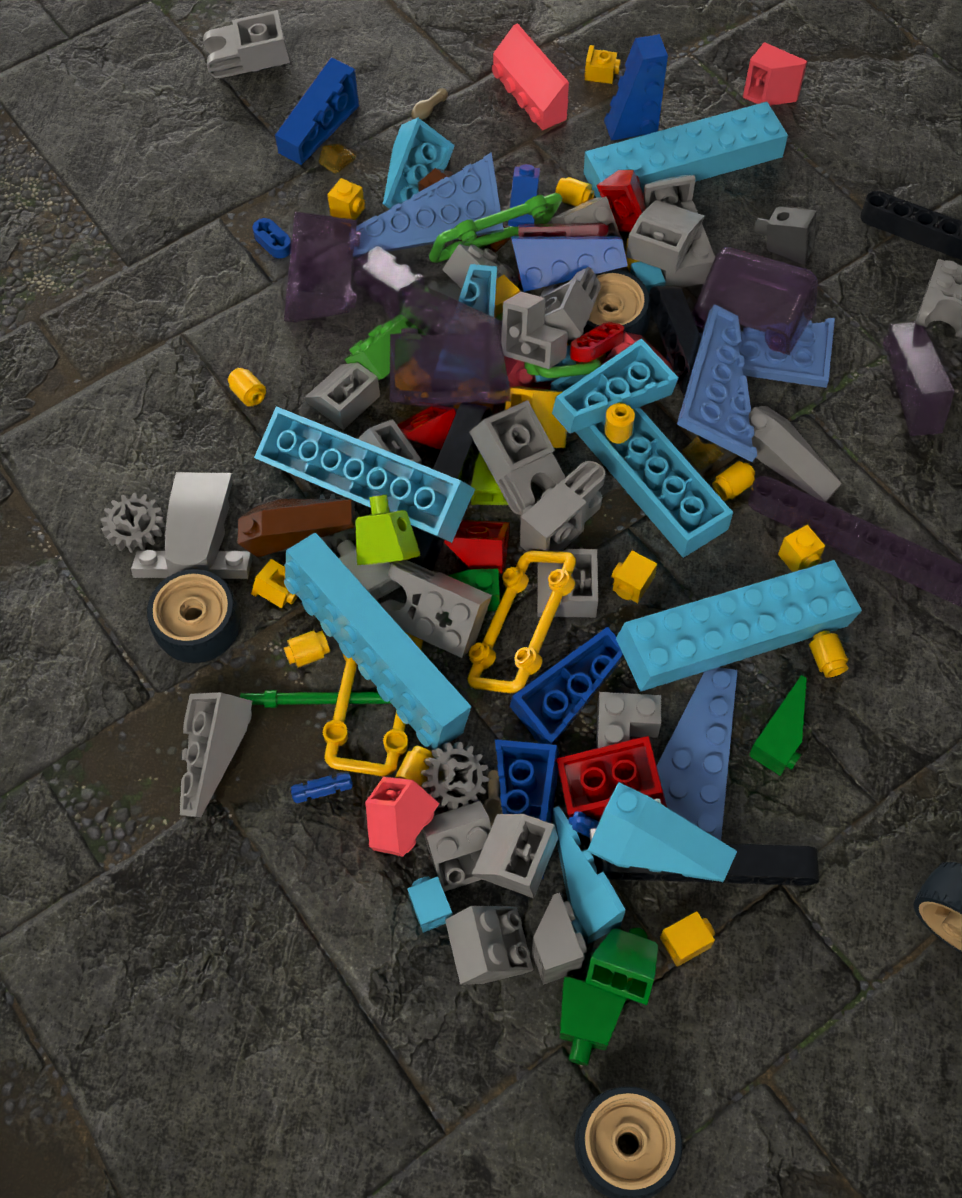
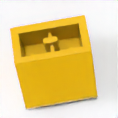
M523 386L507 387L505 410L528 400L554 448H565L567 430L552 414L556 396L563 391Z

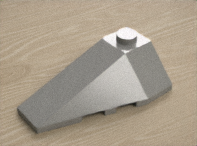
M768 406L753 408L749 413V422L754 427L752 444L757 449L756 459L825 504L842 483L788 419Z
M222 692L190 694L183 726V733L188 734V749L182 750V760L187 762V773L181 779V816L202 817L247 731V726L252 717L251 700Z

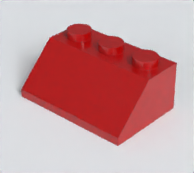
M649 736L557 758L569 817H573L574 812L580 811L600 822L618 782L652 799H660L661 804L667 807Z

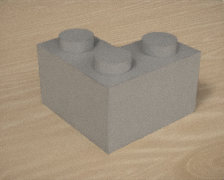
M519 292L503 302L501 355L547 369L552 368L566 358L568 332L544 325L545 298Z
M599 692L596 749L629 741L630 736L658 738L661 726V695Z

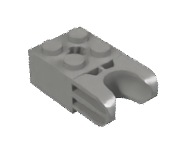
M278 10L232 20L233 25L211 29L203 36L204 47L210 54L207 59L208 72L214 78L256 72L261 69L290 63Z
M692 200L681 202V208L698 213ZM702 223L676 274L661 269L666 281L665 286L683 288L713 282L717 260Z
M938 259L928 282L915 324L928 327L930 322L943 321L953 326L956 337L962 338V266L954 261Z
M590 267L577 272L568 283L560 287L554 284L545 288L540 296L545 298L544 325L567 331V341H573L583 334L584 327L590 318V313L601 288L599 279Z
M528 400L484 419L469 432L509 507L515 514L521 515L526 507L534 505L535 498L531 490V482L537 484L545 492L548 488H554L566 478L552 453L555 449Z
M585 461L554 488H548L534 506L529 505L520 516V546L526 551L562 552L584 532L585 522L602 505L603 497L598 490L605 481L604 468L597 462Z
M407 560L391 562L389 577L404 588L407 596L406 603L387 600L380 605L404 632L461 658L465 656L476 643L492 595L441 572L435 573Z

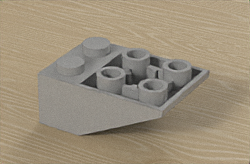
M655 200L638 217L628 238L626 257L676 274L704 220V215Z

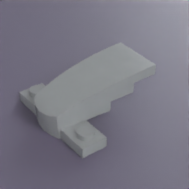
M176 472L167 512L165 551H137L131 567L133 578H167L182 570L201 569L207 572L210 571L221 577V579H248L252 564L250 552L219 551L225 535L224 523L230 508L228 497L233 483L232 473Z

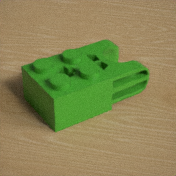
M424 302L414 309H408L400 313L384 325H378L368 333L370 337L364 341L360 340L349 349L351 354L344 360L347 364L358 362L375 374L378 380L383 379L422 347L419 341L438 326L441 321L439 308L432 302Z

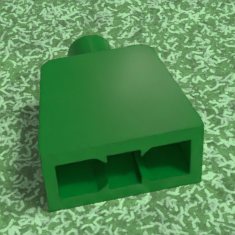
M617 928L612 929L593 953L585 983L647 1005L655 979L658 944L648 940L646 932L640 928H632L629 932Z
M565 976L562 987L559 1038L572 1042L569 1061L588 1066L592 1048L606 1050L626 998L589 985L585 981Z

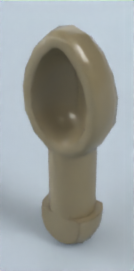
M440 88L429 99L416 103L411 112L412 118L423 120L429 117L433 107L448 98L447 90Z
M491 770L487 774L489 778L488 799L483 804L489 816L491 827L497 814H503L497 770Z

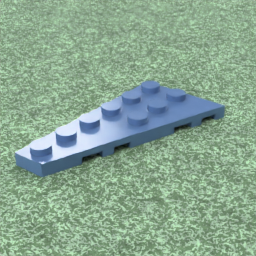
M492 152L478 162L462 168L463 170L456 174L445 177L412 195V198L401 204L398 203L392 206L390 210L379 216H374L350 229L349 235L354 258L434 244L439 234L454 228L465 220L472 219L475 221L501 212ZM503 223L477 231L476 234L481 236L503 232Z
M714 304L708 314L677 425L752 462L757 457V449L752 444L754 427L749 422L751 405L747 377L743 375L742 371L745 362L744 356L740 355L739 344L742 342L739 319L737 315Z
M835 318L825 319V322L812 323L811 320L802 321L801 325L787 326L783 323L743 328V331L740 332L742 342L739 344L740 355L744 356L745 362L742 367L743 375L826 388L829 382Z
M717 667L703 673L657 764V769L667 808L721 841L737 670Z

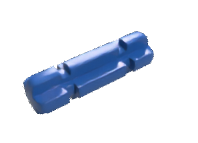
M344 771L337 773V777L332 778V775L307 781V785H303V783L293 785L291 787L292 798L295 803L307 801L308 797L315 799L334 794L338 789L340 791L349 790L353 786L350 773Z
M580 811L574 812L573 817H569L568 820L573 830L590 838V829L597 828L599 824L597 820Z

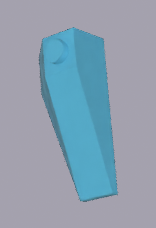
M419 118L401 125L393 145L383 205L389 209L418 193V182L434 168L444 170L448 165L455 146Z
M618 782L603 812L588 848V852L619 867H639L649 869L652 872L679 873L685 877L724 882L737 853L735 849L651 797Z
M557 806L553 809L552 821L558 836L557 847L567 900L570 902L575 920L571 923L575 934L580 932L587 945L610 933L612 929L621 927L626 909L604 872L596 874L597 870L593 862V856L588 852V849L580 850L578 846L581 842L577 832L572 829V825L569 824L567 817L561 808Z

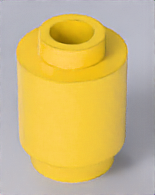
M571 177L561 178L555 193H559L562 196V202L573 206H578L594 198L591 184Z
M237 368L230 373L228 377L229 387L246 406L258 405L263 401L266 388L251 371Z
M616 403L611 405L606 411L604 432L612 443H624L632 435L635 413L629 405Z
M737 461L716 476V480L712 483L713 489L724 501L734 499L755 483V471L750 464Z
M313 630L287 640L288 646L284 647L289 664L295 663L297 668L323 659L325 654L330 653L328 642L322 630L316 633Z
M822 631L814 635L813 641L809 643V647L819 671L823 672L827 678L838 676L847 671L848 666L846 663L848 658L838 635L830 633V631Z
M414 746L412 751L407 752L395 778L414 780L422 787V784L428 781V778L421 775V771L429 769L424 760L430 757L434 758L432 752L421 746Z

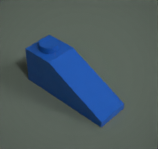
M527 164L515 167L510 208L524 204L530 198L539 195L540 168H534V166ZM529 214L508 220V226L514 227L535 223V219Z

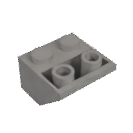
M607 197L593 198L551 218L553 224L603 223L608 225L606 236H619L621 238Z
M459 244L443 268V271L461 289L470 264L497 266V278L504 274L516 287L520 283L513 275L514 271L506 264H501L497 260L498 255L488 248L482 250L472 244L470 247Z
M358 362L341 364L304 397V401L344 430L380 397L378 377Z
M393 419L370 427L358 438L361 441L421 464L422 462Z
M566 549L562 552H570L576 558V565L571 575L575 580V586L568 595L562 597L554 617L596 618L598 607L597 549ZM538 562L537 617H541L552 592L548 584V577L552 571L561 569L564 563Z
M481 801L435 815L432 821L423 827L427 847L444 892L482 880L474 877L472 872L492 827L489 816Z
M497 814L472 875L534 898L558 840L555 825L525 814Z
M560 892L553 895L533 937L532 955L543 985L580 972L582 962L585 960L584 953L587 952L582 934L580 932L575 934L571 922L575 920L570 902H563Z
M470 906L445 919L460 985L485 984L533 971L530 952L517 907Z

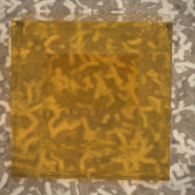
M341 144L325 145L322 147L319 163L332 173H338L355 160L356 155Z
M698 436L682 450L700 471L724 455L716 444H703Z

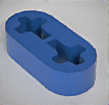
M267 218L254 222L252 226L254 238L267 252L279 259L291 254L292 245L290 237L277 224Z

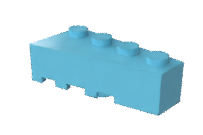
M470 264L434 376L464 379L477 376L484 380H487L490 376L497 266Z
M641 338L556 396L552 414L569 433H573L604 421L607 409L613 404L624 403L632 409H636L672 395L679 377Z

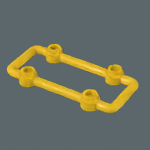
M527 551L519 558L516 567H510L505 570L502 579L506 590L482 643L474 644L469 650L470 661L473 665L468 674V683L472 688L510 694L517 693L524 688L529 675L536 673L540 669L542 657L539 655V651L562 597L568 595L575 586V580L571 575L576 565V558L572 553ZM531 562L564 563L561 569L552 571L548 577V584L552 592L528 648H520L515 654V664L519 669L513 681L480 678L483 670L489 668L496 659L493 647L516 594L522 592L528 585L529 578L525 573Z
M405 632L421 650L423 640ZM343 654L346 664L333 720L327 722L323 728V736L327 743L325 761L331 768L375 776L391 775L396 770L399 756L403 755L408 749V738L404 732L406 724L401 721L397 711L393 729L388 731L383 738L384 748L387 752L385 764L337 757L339 746L346 743L348 739V730L344 722L357 669L356 662Z

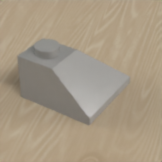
M681 175L646 184L643 195L645 208H648L655 200L681 208V202L690 201L693 198L695 176Z

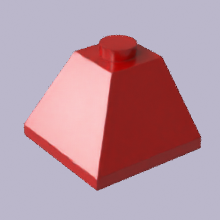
M618 170L596 186L600 196L607 197L618 230L631 232L638 217L646 210L639 178L634 170Z
M434 404L398 423L397 426L408 440L441 450L456 412L454 408Z
M462 520L453 542L444 540V543L471 570L498 569L499 573H503L507 560L510 522Z

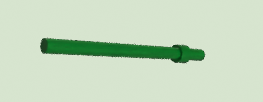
M265 690L264 693H241L240 698L251 700L252 705L277 708L278 705L336 704L339 692L278 693V690ZM351 692L349 704H391L390 701H384L378 692Z

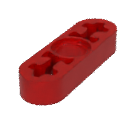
M607 322L571 342L570 358L577 362H591L623 342L624 326L618 323Z

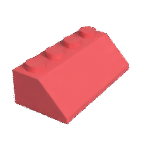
M518 23L513 25L493 53L492 72L495 78H499L504 84L507 92L516 98L518 105L526 110L532 122L537 123L543 131L567 120L569 82Z

